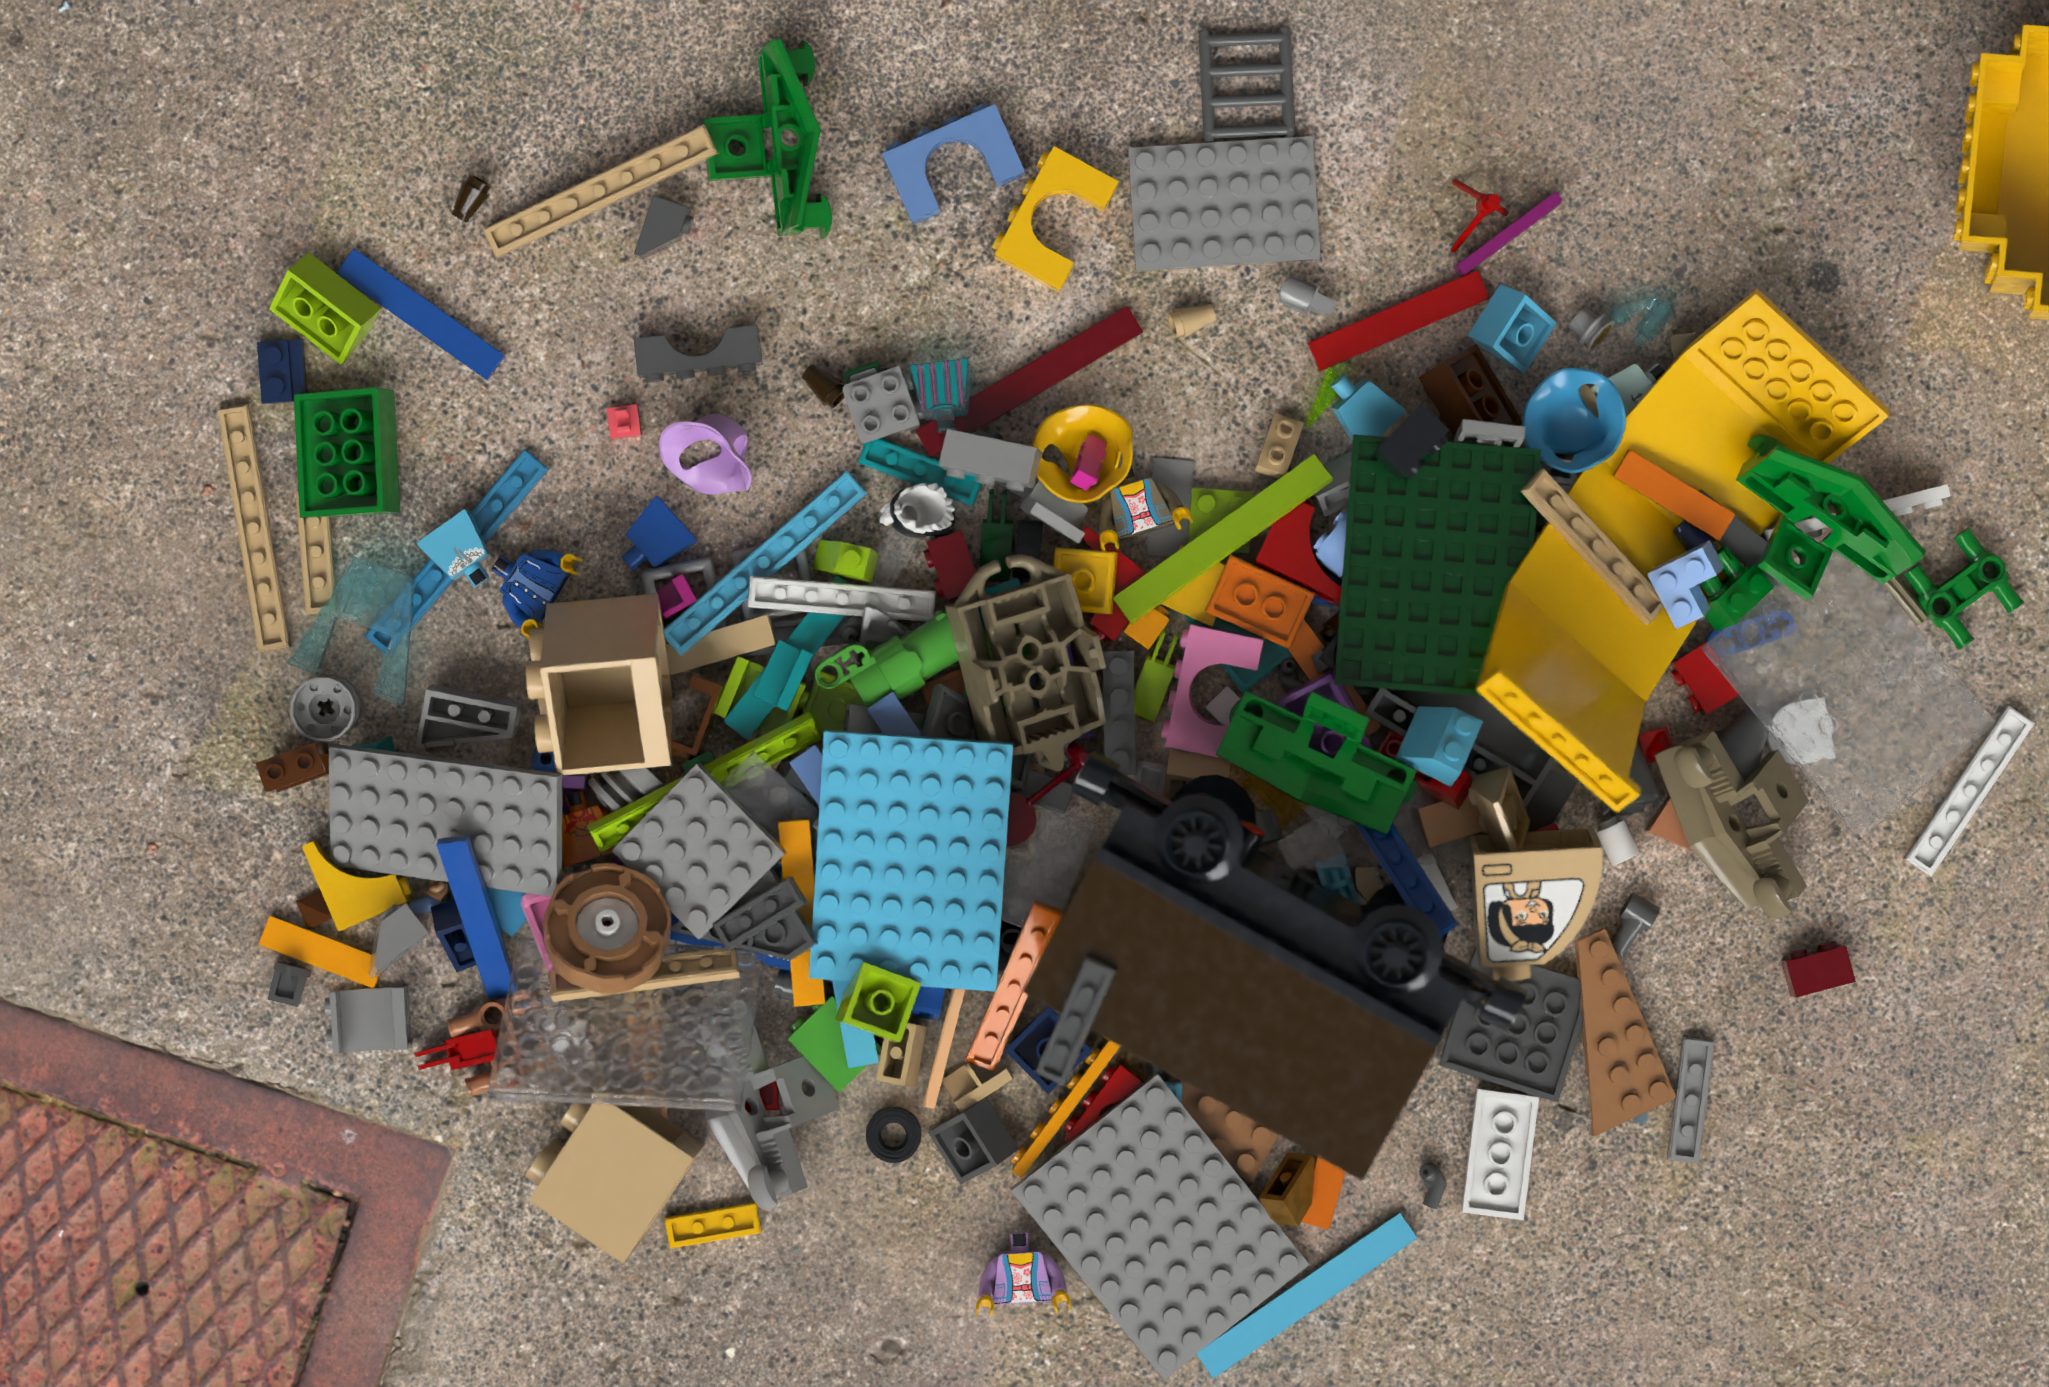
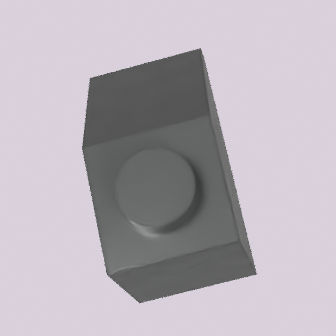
M653 196L634 251L635 257L643 260L681 241L683 233L689 234L694 217L689 216L691 212L689 207Z

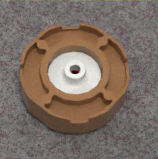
M614 863L591 865L589 870L574 876L573 874L568 875L555 888L544 914V943L553 967L569 983L600 994L625 992L649 980L659 970L670 943V909L661 895L658 885L644 873Z

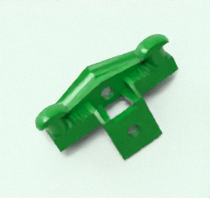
M775 39L769 41L757 53L764 114L703 118L701 120L702 125H706L719 153L706 159L708 182L771 177L777 235H799L805 229L819 228L820 238L824 239L828 236L832 226V211L829 201L825 195L818 193L816 202L806 203L821 129L798 79V76H802L804 86L811 83L815 73L814 53L806 41H800L799 49L786 50L782 40ZM764 128H771L774 155L769 162H766ZM789 130L796 135V144L794 146H787L782 142L781 134L783 131ZM731 140H738L743 144L744 152L741 156H735L730 153L728 144Z
M1759 434L1752 437L1747 443V446L1753 449L1755 454L1743 463L1736 480L1781 512L1757 566L1807 601L1814 596L1833 550L1882 585L1916 564L1924 556L1925 550L1862 476L1788 450L1783 443L1770 435ZM1827 503L1835 508L1836 515L1829 511ZM1812 515L1831 528L1832 531L1818 543L1794 524ZM1791 552L1798 555L1800 564L1792 559Z
M1245 691L1242 699L1237 701L1231 708L1230 724L1215 754L1302 803L1386 835L1401 804L1410 802L1417 788V782L1413 780L1417 770L1360 744L1369 718L1311 692L1303 717ZM1315 723L1347 737L1334 759L1308 747Z

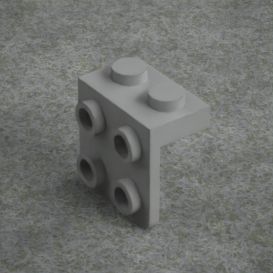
M900 366L848 383L843 387V393L862 443H869L906 429L911 431L921 427L919 420L923 419L924 416L918 401L912 402L909 390L914 389L908 371L902 373Z

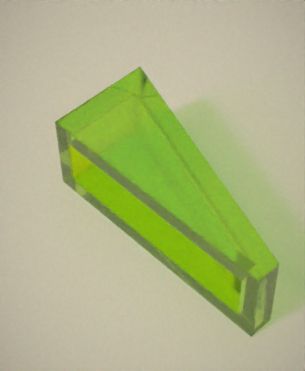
M1329 367L1305 422V426L1308 429L1338 395L1331 387V384L1339 375Z

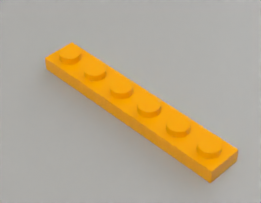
M1107 1039L1101 1050L1097 1047L1093 1049L1085 1060L1089 1066L1082 1075L1079 1072L1075 1073L1066 1086L1070 1089L1064 1099L1058 1097L1049 1108L1048 1112L1052 1114L1045 1124L1041 1121L1037 1124L1030 1134L1033 1141L1027 1149L1021 1146L1012 1158L1011 1162L1015 1164L1012 1172L1023 1178L1120 1048L1119 1045Z

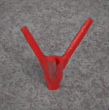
M1456 179L1452 181L1454 186L1476 198L1477 214L1451 247L1450 251L1452 253L1457 251L1484 216L1491 214L1495 210L1504 216L1509 214L1508 210L1499 204L1500 197L1497 194L1478 192Z

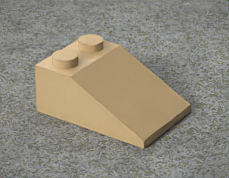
M1510 766L1475 775L1468 792L1472 805L1478 806L1481 814L1479 816V823L1484 834L1488 833L1491 843L1503 852L1522 851L1530 819Z

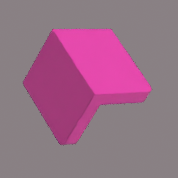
M684 574L672 579V582L656 590L657 594H659L662 615L666 620L688 609L698 600Z

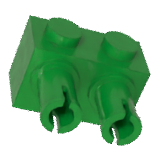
M1728 545L1716 551L1724 567L1722 570L1726 574L1727 579L1722 583L1717 576H1714L1700 583V586L1708 595L1706 600L1711 607L1704 616L1715 631L1735 625L1774 588L1756 563L1742 566Z

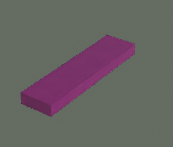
M1554 192L1458 263L1454 270L1460 277L1465 276L1562 203V198L1557 192Z

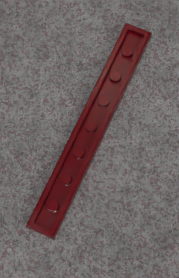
M1126 306L968 399V404L966 400V414L963 402L961 405L962 415L947 416L945 414L944 417L935 418L915 430L932 458L942 452L946 434H941L940 422L953 420L955 431L972 434L978 428H983L1143 334V331L1130 308Z

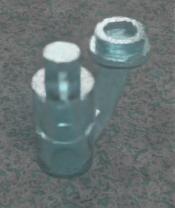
M1645 298L1633 301L1620 308L1612 306L1610 309L1611 313L1608 316L1618 325L1624 326L1626 322L1629 323L1631 321L1629 315L1647 311V314L1635 328L1638 333L1632 340L1636 346L1642 348L1647 340L1653 341L1675 310L1661 299Z

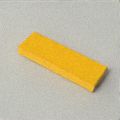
M755 1202L664 1218L670 1249L762 1232L758 1206Z

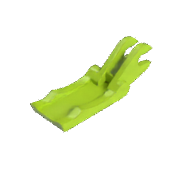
M1166 629L1162 630L1152 656L1147 655L1134 688L1135 715L1153 723L1156 720L1176 667L1169 664V660L1179 634H1174L1165 660L1162 661L1156 658L1165 637Z

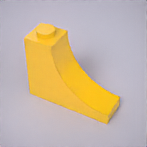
M312 841L302 846L338 932L378 916L395 904L398 907L411 901L409 894L413 892L406 876L402 878L400 875L394 874L378 878L358 876L335 866L322 849L319 841Z

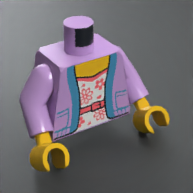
M1028 1232L1010 1233L1011 1250L999 1251L998 1257L989 1261L980 1277L979 1299L976 1302L975 1314L979 1316V1309L982 1306L990 1309L989 1317H992L994 1305L1052 1301L1056 1313H1058L1057 1305L1062 1301L1067 1302L1068 1308L1071 1310L1072 1303L1067 1294L1064 1274L1052 1256L1043 1254L1042 1249H1029Z

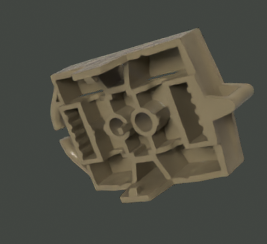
M1024 554L1011 555L1006 557L1008 568L1022 567L1028 570L1030 574L1029 583L988 595L985 592L986 580L991 575L1000 572V564L997 560L981 566L973 575L957 601L945 607L978 740L1013 743V755L1034 753L1041 767L1061 771L1064 767L1063 744L1107 723L1096 671L1106 668L1098 634L1085 627L1071 574L1065 573L1032 556ZM979 606L981 608L993 658H990L983 631V626L978 610ZM1013 623H1018L1020 634L1016 635ZM1026 643H1028L1030 646V652L1027 655V657L1024 658L1022 655V648ZM1068 643H1070L1075 664H1070L1066 650ZM1036 673L1037 682L1031 688L1029 679L1032 674ZM1000 695L1003 697L1007 716H1004ZM1032 697L1037 699L1038 706L1034 707Z

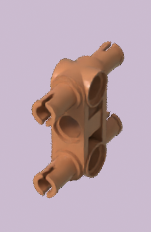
M537 992L513 1000L503 997L475 1006L471 1013L447 1019L448 1029L452 1038L475 1030L480 1032L494 1028L501 1059L490 1061L492 1065L490 1072L465 1078L466 1088L470 1097L494 1089L501 1092L515 1089L531 1083L536 1076L560 1070L559 1061L554 1051L532 1059L525 1057L515 1025L517 1017L542 1010ZM492 1006L499 1008L502 1013L499 1023H492L487 1018V1011ZM508 1066H514L519 1070L520 1078L517 1082H510L505 1077V1070Z

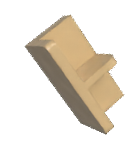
M1000 1057L994 1072L967 1062L944 1077L942 1082L953 1097L955 1105L962 1113L1011 1081L1013 1076Z

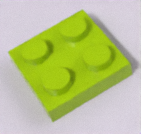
M1192 488L1190 513L1194 522L1191 524L1189 520L1188 544L1252 499L1253 492ZM1250 540L1233 553L1249 554Z

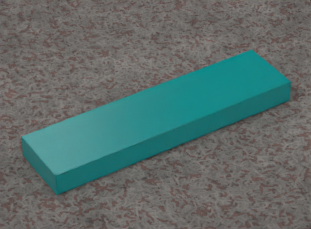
M881 438L865 443L858 463L914 485L937 483L939 487L944 488L947 498L973 507L982 483L976 481L975 476L965 474L964 479L947 476V471L939 466V460Z

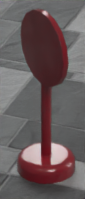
M1073 741L1065 748V753L1071 766L1027 799L1022 794L1010 792L1006 846H1017L1027 841L1033 834L1037 822L1033 804L1075 771L1080 772L1089 755L1079 744Z

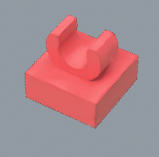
M638 404L606 408L610 439L642 436Z

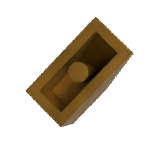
M1287 1152L1259 1196L1269 1217L1276 1224L1298 1227L1312 1205L1315 1162L1312 1155Z

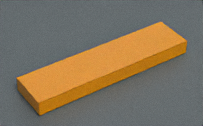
M269 915L259 945L373 989L376 988L381 973L374 978L369 975L371 953Z

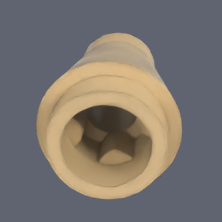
M1211 304L1176 308L1173 313L1168 314L1169 326L1175 337L1182 336L1185 338L1207 324L1216 321L1215 312Z

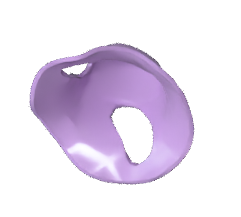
M708 414L694 422H676L663 430L659 440L661 460L672 474L690 488L707 495L749 490L752 476L749 467L744 462L748 436L746 431L736 421L722 414ZM709 439L714 440L720 445L721 452L715 458L690 468H685L680 464V454L694 442Z

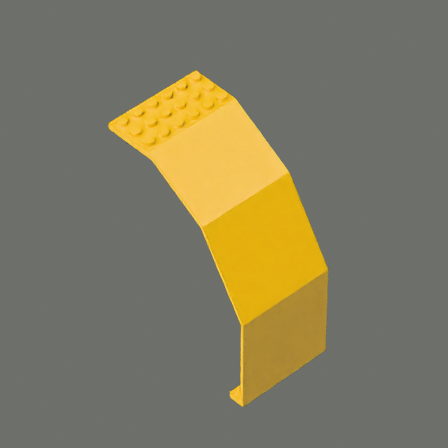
M1756 288L1685 348L1626 415L1625 431L1620 445L1614 454L1600 464L1580 472L1567 494L1651 583L1647 574L1655 566L1686 552L1673 533V530L1683 519L1612 477L1628 450H1632L1695 490H1703L1720 505L1735 513V517L1761 536L1781 512L1736 480L1743 463L1755 454V451L1747 446L1752 437L1759 434L1770 435L1783 443L1788 450L1829 464L1888 418L1890 410ZM1547 522L1506 584L1476 690L1614 811L1618 812L1640 796L1641 787L1629 778L1645 703L1697 620L1676 629L1665 607H1663L1650 624L1644 625L1559 532ZM1721 570L1716 576L1722 582L1726 574ZM1700 586L1705 598H1707V593Z

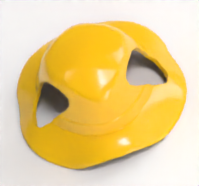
M1081 404L1059 410L1048 416L1040 424L1034 435L1031 446L1037 447L1042 454L1049 444L1058 447L1067 463L1071 476L1080 447L1089 434L1107 442L1105 446L1107 452L1101 461L1103 466L1099 473H1097L1099 479L1087 491L1071 483L1069 475L1059 468L1057 464L1043 460L1041 455L1037 478L1050 492L1061 499L1075 503L1095 501L1120 484L1130 471L1133 459L1132 428L1125 418L1103 406ZM1122 452L1123 465L1121 468L1117 469Z

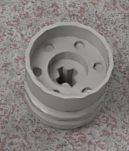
M320 675L304 682L294 692L290 702V717L295 728L304 737L316 742H329L347 734L357 724L361 715V698L357 689L347 679L338 675ZM331 700L333 702L331 707L335 711L325 714L323 712L324 706L321 703Z
M651 767L618 770L615 774L610 771L599 772L607 781L605 784L594 776L587 781L595 792L597 799L611 813L667 785Z

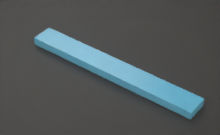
M846 470L664 629L665 639L680 656L684 655L748 599L750 576L772 578L867 495V492Z
M1396 1213L1233 1325L1216 1340L1200 1350L1197 1356L1214 1379L1417 1239L1416 1235L1401 1213Z

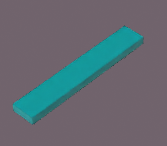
M838 575L832 581V583L848 584ZM808 612L785 643L800 650H806L814 656L845 615ZM766 667L723 721L747 741L774 707L753 697Z

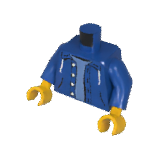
M555 549L532 550L528 555L521 554L516 563L502 555L496 560L491 571L506 579L500 588V592L504 594L502 603L511 621L521 629V633L529 639L530 629L544 628L540 624L545 618L546 604L555 602L571 574L578 575V572L573 571L572 567L576 561L583 562L582 558L572 554H565Z

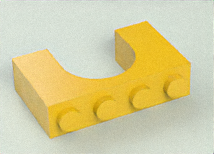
M1053 146L1050 153L1044 151L1036 166L1041 169L1035 180L1031 177L1029 178L1022 191V194L1026 196L1020 207L1018 205L1013 207L1007 219L1011 223L1006 234L1003 232L999 233L992 248L996 250L994 254L995 259L1060 293L1074 268V262L1050 250L1038 241L1031 225L1036 207L1050 196L1067 194L1104 212L1118 187L1119 181Z

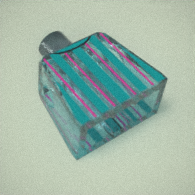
M962 358L910 365L918 401L925 419H936L938 433L946 434L947 429L956 431L955 417L965 416L969 413L972 383V366L969 359Z

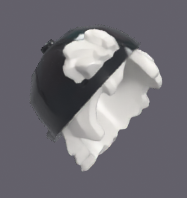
M920 483L900 490L890 502L881 507L880 523H883L885 526L892 524L900 534L910 538L946 536L953 531L955 525L953 500L946 498L947 493L937 483L929 485Z

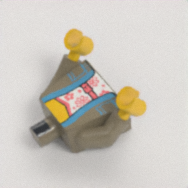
M1131 465L1128 475L1120 483L1121 487L1110 490V496L1103 500L1098 519L1101 550L1105 551V544L1109 542L1114 543L1116 550H1118L1120 541L1168 527L1174 523L1176 528L1181 530L1179 522L1182 519H1189L1192 524L1194 522L1189 509L1184 507L1178 495L1164 483L1154 482L1152 477L1139 481L1135 467Z

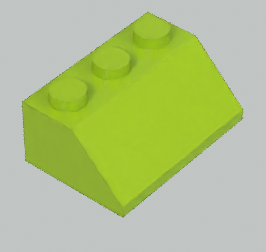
M309 252L287 270L269 307V310L340 365L346 362L371 330L382 309Z

